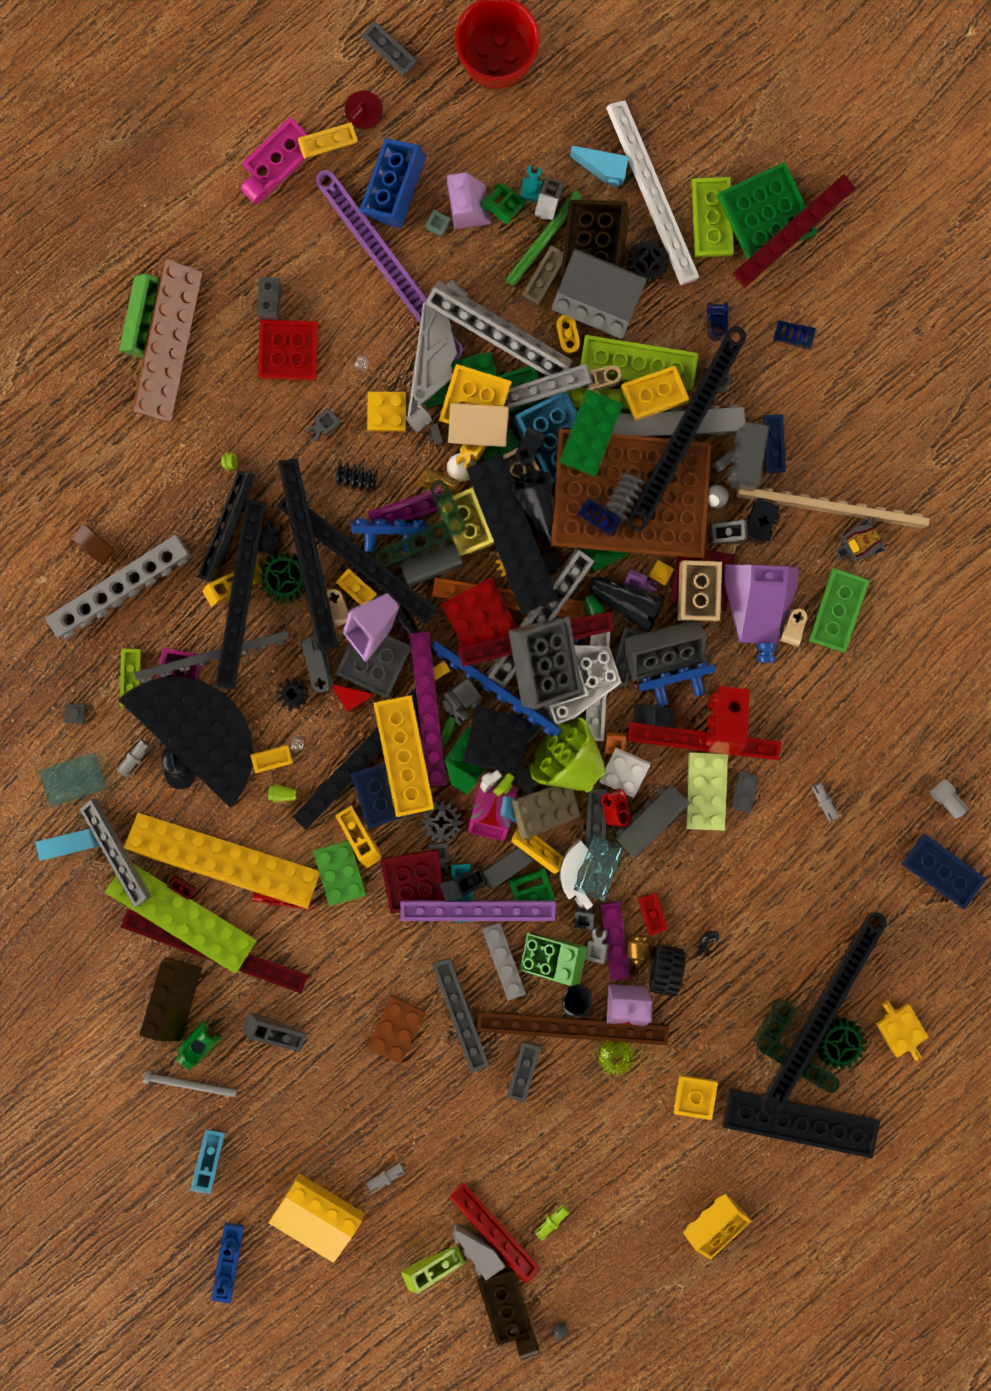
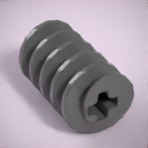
M623 474L621 476L622 481H619L617 484L618 488L614 489L615 495L610 496L611 502H607L606 506L612 514L626 520L627 517L623 513L631 512L627 506H634L631 498L638 499L635 491L641 492L642 490L638 485L645 484L635 476Z

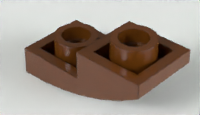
M85 524L82 525L72 538L101 565H104L115 552L104 539L100 538Z

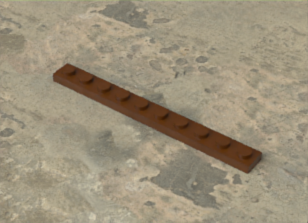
M478 1011L477 1032L668 1046L669 1025L648 1023L645 1026L607 1023V1020Z

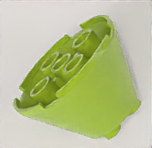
M575 717L571 719L572 721L558 724L559 727L564 729L559 736L554 735L552 737L547 734L534 753L536 759L534 765H530V773L532 778L541 784L590 792L599 778L605 775L606 768L588 723L583 718Z

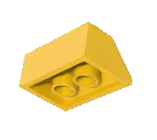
M724 1194L716 1198L710 1208L702 1211L700 1217L696 1221L691 1222L683 1234L698 1253L711 1260L752 1220L729 1196Z

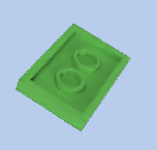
M349 840L313 851L329 906L367 895L356 856Z

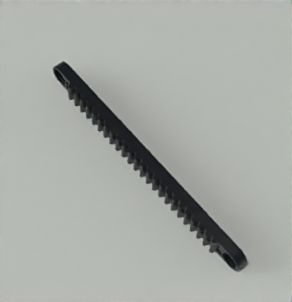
M734 326L730 328L713 356L710 365L706 369L702 380L628 516L627 526L631 531H642L650 521L746 340V333L741 327ZM731 333H738L740 341L734 342L731 339ZM633 517H640L642 519L640 527L633 525Z
M877 912L869 913L856 931V935L852 938V942L849 943L844 956L841 957V961L837 964L833 975L830 976V981L826 983V988L822 990V995L818 997V1002L814 1004L815 1007L811 1010V1014L807 1017L803 1028L800 1029L795 1042L792 1043L791 1049L788 1050V1054L784 1057V1061L780 1064V1068L776 1071V1075L773 1076L772 1082L768 1085V1089L760 1102V1109L765 1115L775 1117L784 1107L884 931L887 923L883 914ZM875 916L880 920L878 927H873L871 924V920ZM774 1101L775 1109L771 1112L767 1111V1102Z

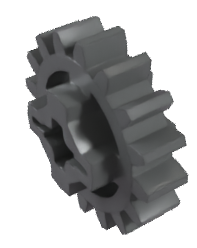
M442 800L441 804L438 805L435 801L433 810L422 813L426 816V818L421 819V822L425 823L422 830H428L426 836L431 834L432 841L436 837L439 838V843L442 842L443 838L448 842L450 835L455 838V831L460 832L461 830L457 825L462 824V821L458 820L461 813L456 814L458 808L454 807L452 809L451 802L444 805V800ZM439 809L435 817H429L433 811ZM446 810L451 812L454 818H449ZM440 817H443V819L447 821V823H444L443 826H440L439 822H436V820H439ZM429 825H434L437 829V833L434 832ZM448 826H453L451 831L444 834Z

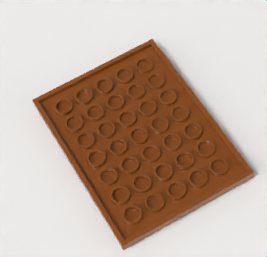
M569 429L558 430L551 546L696 559L704 558L711 443L695 441L690 443L647 526L640 532H633L627 526V519L630 513L624 512L623 514L627 519H621L612 514L606 504L611 502L610 496L615 495L614 489L618 488L617 484L619 481H622L621 476L623 474L635 476L646 484L670 439L612 434L595 477H592L558 463L571 431ZM638 485V487H639L641 490H642V489L644 488V486H645V485ZM635 491V494L639 497L641 492ZM631 498V501L635 505L638 499ZM628 505L627 507L632 511L634 506ZM633 517V525L640 527L642 519L640 517Z

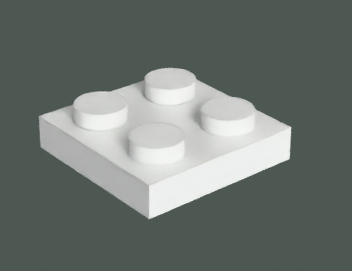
M615 747L605 767L606 773L599 779V782L613 789L620 788L627 795L634 798L650 767V762Z

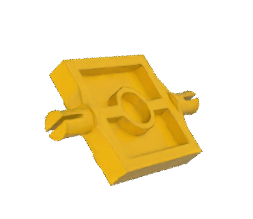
M889 1000L885 1001V1003L883 1002L882 1005L887 1014L876 1025L892 1053L898 1058L904 1053L910 1052L915 1061L919 1060V1058L921 1059L922 1056L916 1047L929 1037L909 1004H905L899 1009H893Z

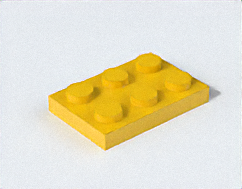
M676 366L621 384V390L634 421L689 403L690 400Z

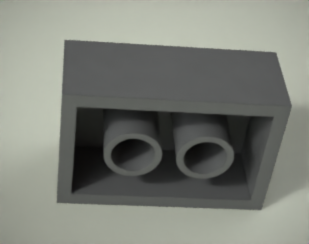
M745 422L742 428L739 427L734 439V444H737V447L731 457V463H734V466L728 475V482H731L730 488L753 492L759 485L769 426Z

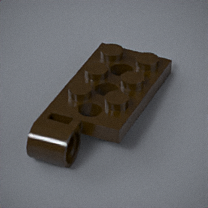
M510 1268L497 1272L487 1280L484 1277L478 1278V1286L497 1346L516 1340L521 1360L539 1355L538 1343L515 1271ZM504 1289L507 1293L505 1296L499 1297L496 1291ZM510 1307L512 1313L505 1315L502 1313V1309ZM511 1325L518 1328L515 1333H510L507 1329Z

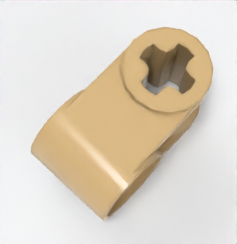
M608 366L589 370L592 384L587 385V389L597 392L616 386L621 378L620 369L616 366ZM613 372L617 375V379L609 380L607 374Z
M331 589L327 592L333 624L334 627L346 624L350 611L346 605L343 593L339 590ZM332 593L339 595L337 603L330 600L333 597Z
M789 610L778 639L779 641L794 646L800 644L807 621V613L804 610ZM797 614L800 619L796 620L793 618V615Z

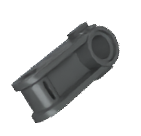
M315 636L302 638V650L306 658L313 689L317 692L330 690L333 687V677L326 650L318 651ZM325 681L326 684L320 685V682Z

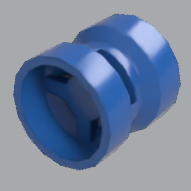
M757 643V650L759 651L757 662L776 663V656L774 655L776 643Z

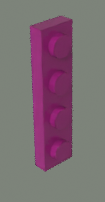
M440 487L369 511L368 515L370 521H375V519H385L387 522H394L396 519L407 521L440 510L439 502L445 499Z
M620 902L602 903L600 906L603 929L608 930L605 943L609 944L607 959L610 980L630 978Z

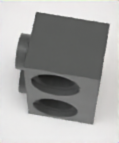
M259 277L257 317L259 320H280L282 284L279 278Z

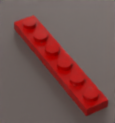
M464 1182L460 1183L449 1196L451 1201L525 1283H529L540 1267Z

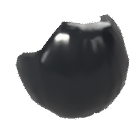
M577 984L569 986L565 990L562 999V1008L565 1014L572 1018H582L587 1014L591 1006L592 997L589 988Z

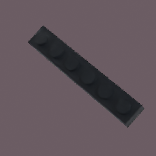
M238 470L198 578L208 582H213L217 578L219 568L225 558L228 544L232 540L233 531L239 521V515L246 503V497L249 489L252 487L255 475Z

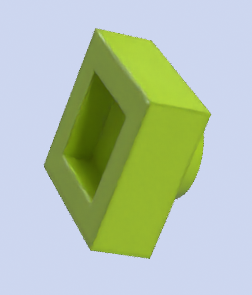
M507 773L493 792L497 796H500L503 792L507 794L513 786L511 782L515 777Z

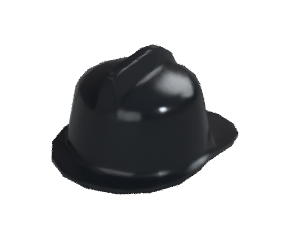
M166 748L162 754V767L167 783L175 789L189 787L195 779V773L170 749Z

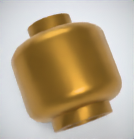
M634 935L632 939L628 940L627 957L633 960L634 964H645V961L652 958V942L648 940L647 936Z

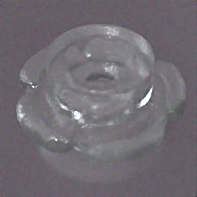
M361 353L359 354L354 364V368L358 369V372H361V370L365 371L368 367L370 360L367 359V354L366 356Z
M293 735L291 738L289 750L294 751V753H297L298 750L301 751L303 748L304 740L301 739V735Z

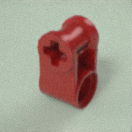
M618 788L613 793L603 794L601 802L606 823L609 826H627L630 823L631 817L624 790Z

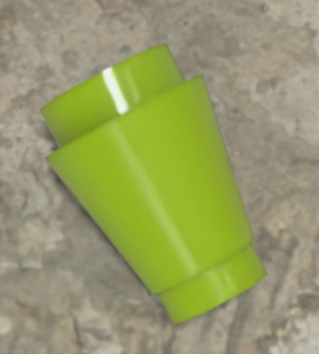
M278 784L269 785L268 800H272V803L295 801L296 789Z

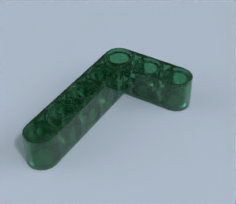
M434 481L430 487L431 494L443 521L378 551L376 561L379 565L385 568L392 567L459 536L465 531V521L450 488L444 481ZM440 485L444 486V493L437 495L435 492L436 488ZM452 503V511L449 513L444 512V505ZM454 521L461 522L459 530H452L451 525ZM442 529L443 536L436 539L434 537L435 530ZM420 537H424L426 540L423 547H418L416 544L417 539ZM406 545L408 547L407 554L400 555L399 548ZM389 553L390 561L384 564L382 556Z
M779 999L773 1004L753 1039L759 1051L780 1064L784 1061V1057L788 1054V1050L791 1047L779 1041L794 1015L793 1007L784 999ZM787 1006V1011L781 1014L780 1008ZM773 1022H777V1028L770 1030V1025ZM762 1039H768L765 1046H760ZM783 1048L784 1053L780 1056H777V1050ZM810 1059L801 1076L829 1093L836 1092L840 1087L839 1079L831 1071ZM811 1069H817L814 1075H809ZM833 1078L830 1085H825L827 1079Z

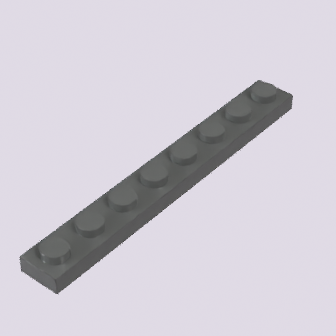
M288 631L243 642L241 655L248 654V650L255 648L256 651L266 649V645L274 643V646L286 643L285 639H289ZM221 648L134 672L135 679L143 683L153 680L152 676L160 674V677L171 675L172 670L179 669L180 672L190 670L191 665L198 664L199 667L208 665L212 659L217 658L218 661L220 660Z

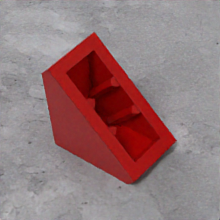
M333 685V690L347 712L367 701L373 695V693Z

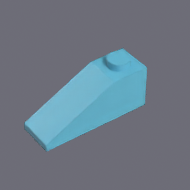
M572 146L570 153L572 159L604 183H608V185L613 187L623 186L629 156Z
M205 1130L190 1191L208 1195L211 1193L225 1133Z

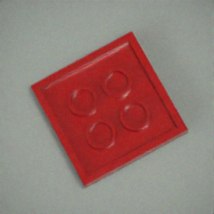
M260 320L258 378L317 381L318 321Z
M492 577L440 604L462 645L504 636L510 630L518 628Z

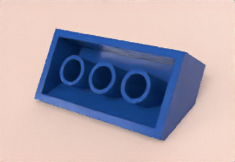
M388 138L384 139L359 210L361 213L385 225L402 228L427 157L419 145Z

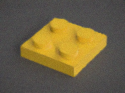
M368 392L367 430L406 432V392Z
M679 1074L673 1113L712 1120L718 1081Z

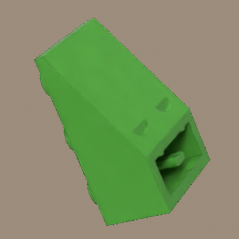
M527 933L520 971L569 986L580 984L588 946Z

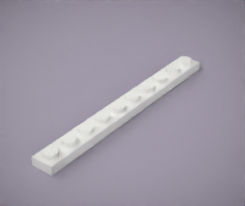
M624 100L609 104L606 109L626 156H629V164L665 250L669 254L668 257L680 285L696 281L699 275L627 103Z

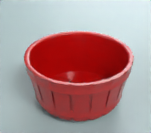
M477 0L476 3L471 4L461 15L455 30V45L459 59L469 76L480 85L493 89L510 87L520 81L534 62L539 48V29L532 13L522 3L517 2V0Z

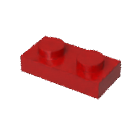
M656 892L637 898L649 936L668 930Z

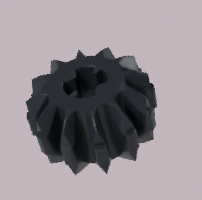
M293 678L292 683H290L289 679H285L286 686L282 683L279 684V687L283 690H277L276 694H282V697L277 698L278 702L284 700L281 707L285 708L289 703L288 710H292L293 706L298 710L300 709L299 702L302 705H306L302 698H309V695L303 694L304 691L308 690V687L301 688L304 683L303 681L297 684V679ZM291 689H294V692L297 693L293 700L288 695V692H292Z

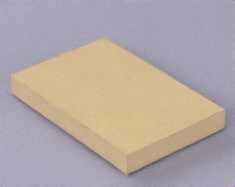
M450 404L448 443L506 447L509 407Z

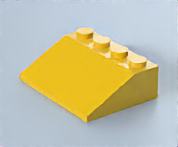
M299 1173L270 1219L269 1224L334 1263L361 1224L364 1212Z

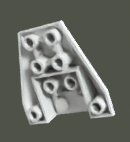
M574 645L582 692L545 706L555 725L574 719L621 684L609 646Z

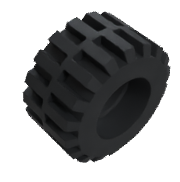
M659 944L655 950L650 970L649 986L652 993L676 997L679 993L685 971L686 957L684 949Z

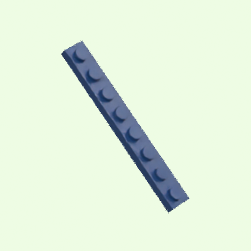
M435 641L431 648L435 650L434 654L441 659L447 658L450 660V665L458 671L460 668L466 672L465 676L470 680L475 681L477 679L482 683L481 687L488 692L492 690L498 694L496 696L497 699L503 703L508 701L513 705L512 709L519 714L525 713L528 715V720L536 726L539 723L545 727L543 731L552 737L554 735L559 736L564 730L537 710L522 706L520 698L490 679L473 665L462 667L460 656L440 642Z

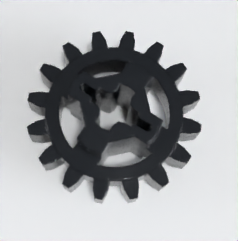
M651 240L646 245L641 241L640 247L634 245V251L629 253L631 258L627 260V263L631 264L628 271H634L633 273L647 278L645 284H648L650 279L653 283L656 282L657 277L662 279V273H666L668 270L665 266H668L670 262L665 260L669 255L668 253H663L665 247L658 248L659 242L652 245ZM642 251H645V253H644L643 255H639V256L637 257V255H638L639 253H641ZM647 257L649 259V262L651 263L649 269L646 261ZM653 269H658L656 272L651 273Z

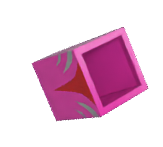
M481 778L467 833L504 842L509 830L510 820L501 816L503 796L516 799L518 787L513 785L507 794L503 792L500 796H497L493 792L498 785L496 784L484 793L480 788Z

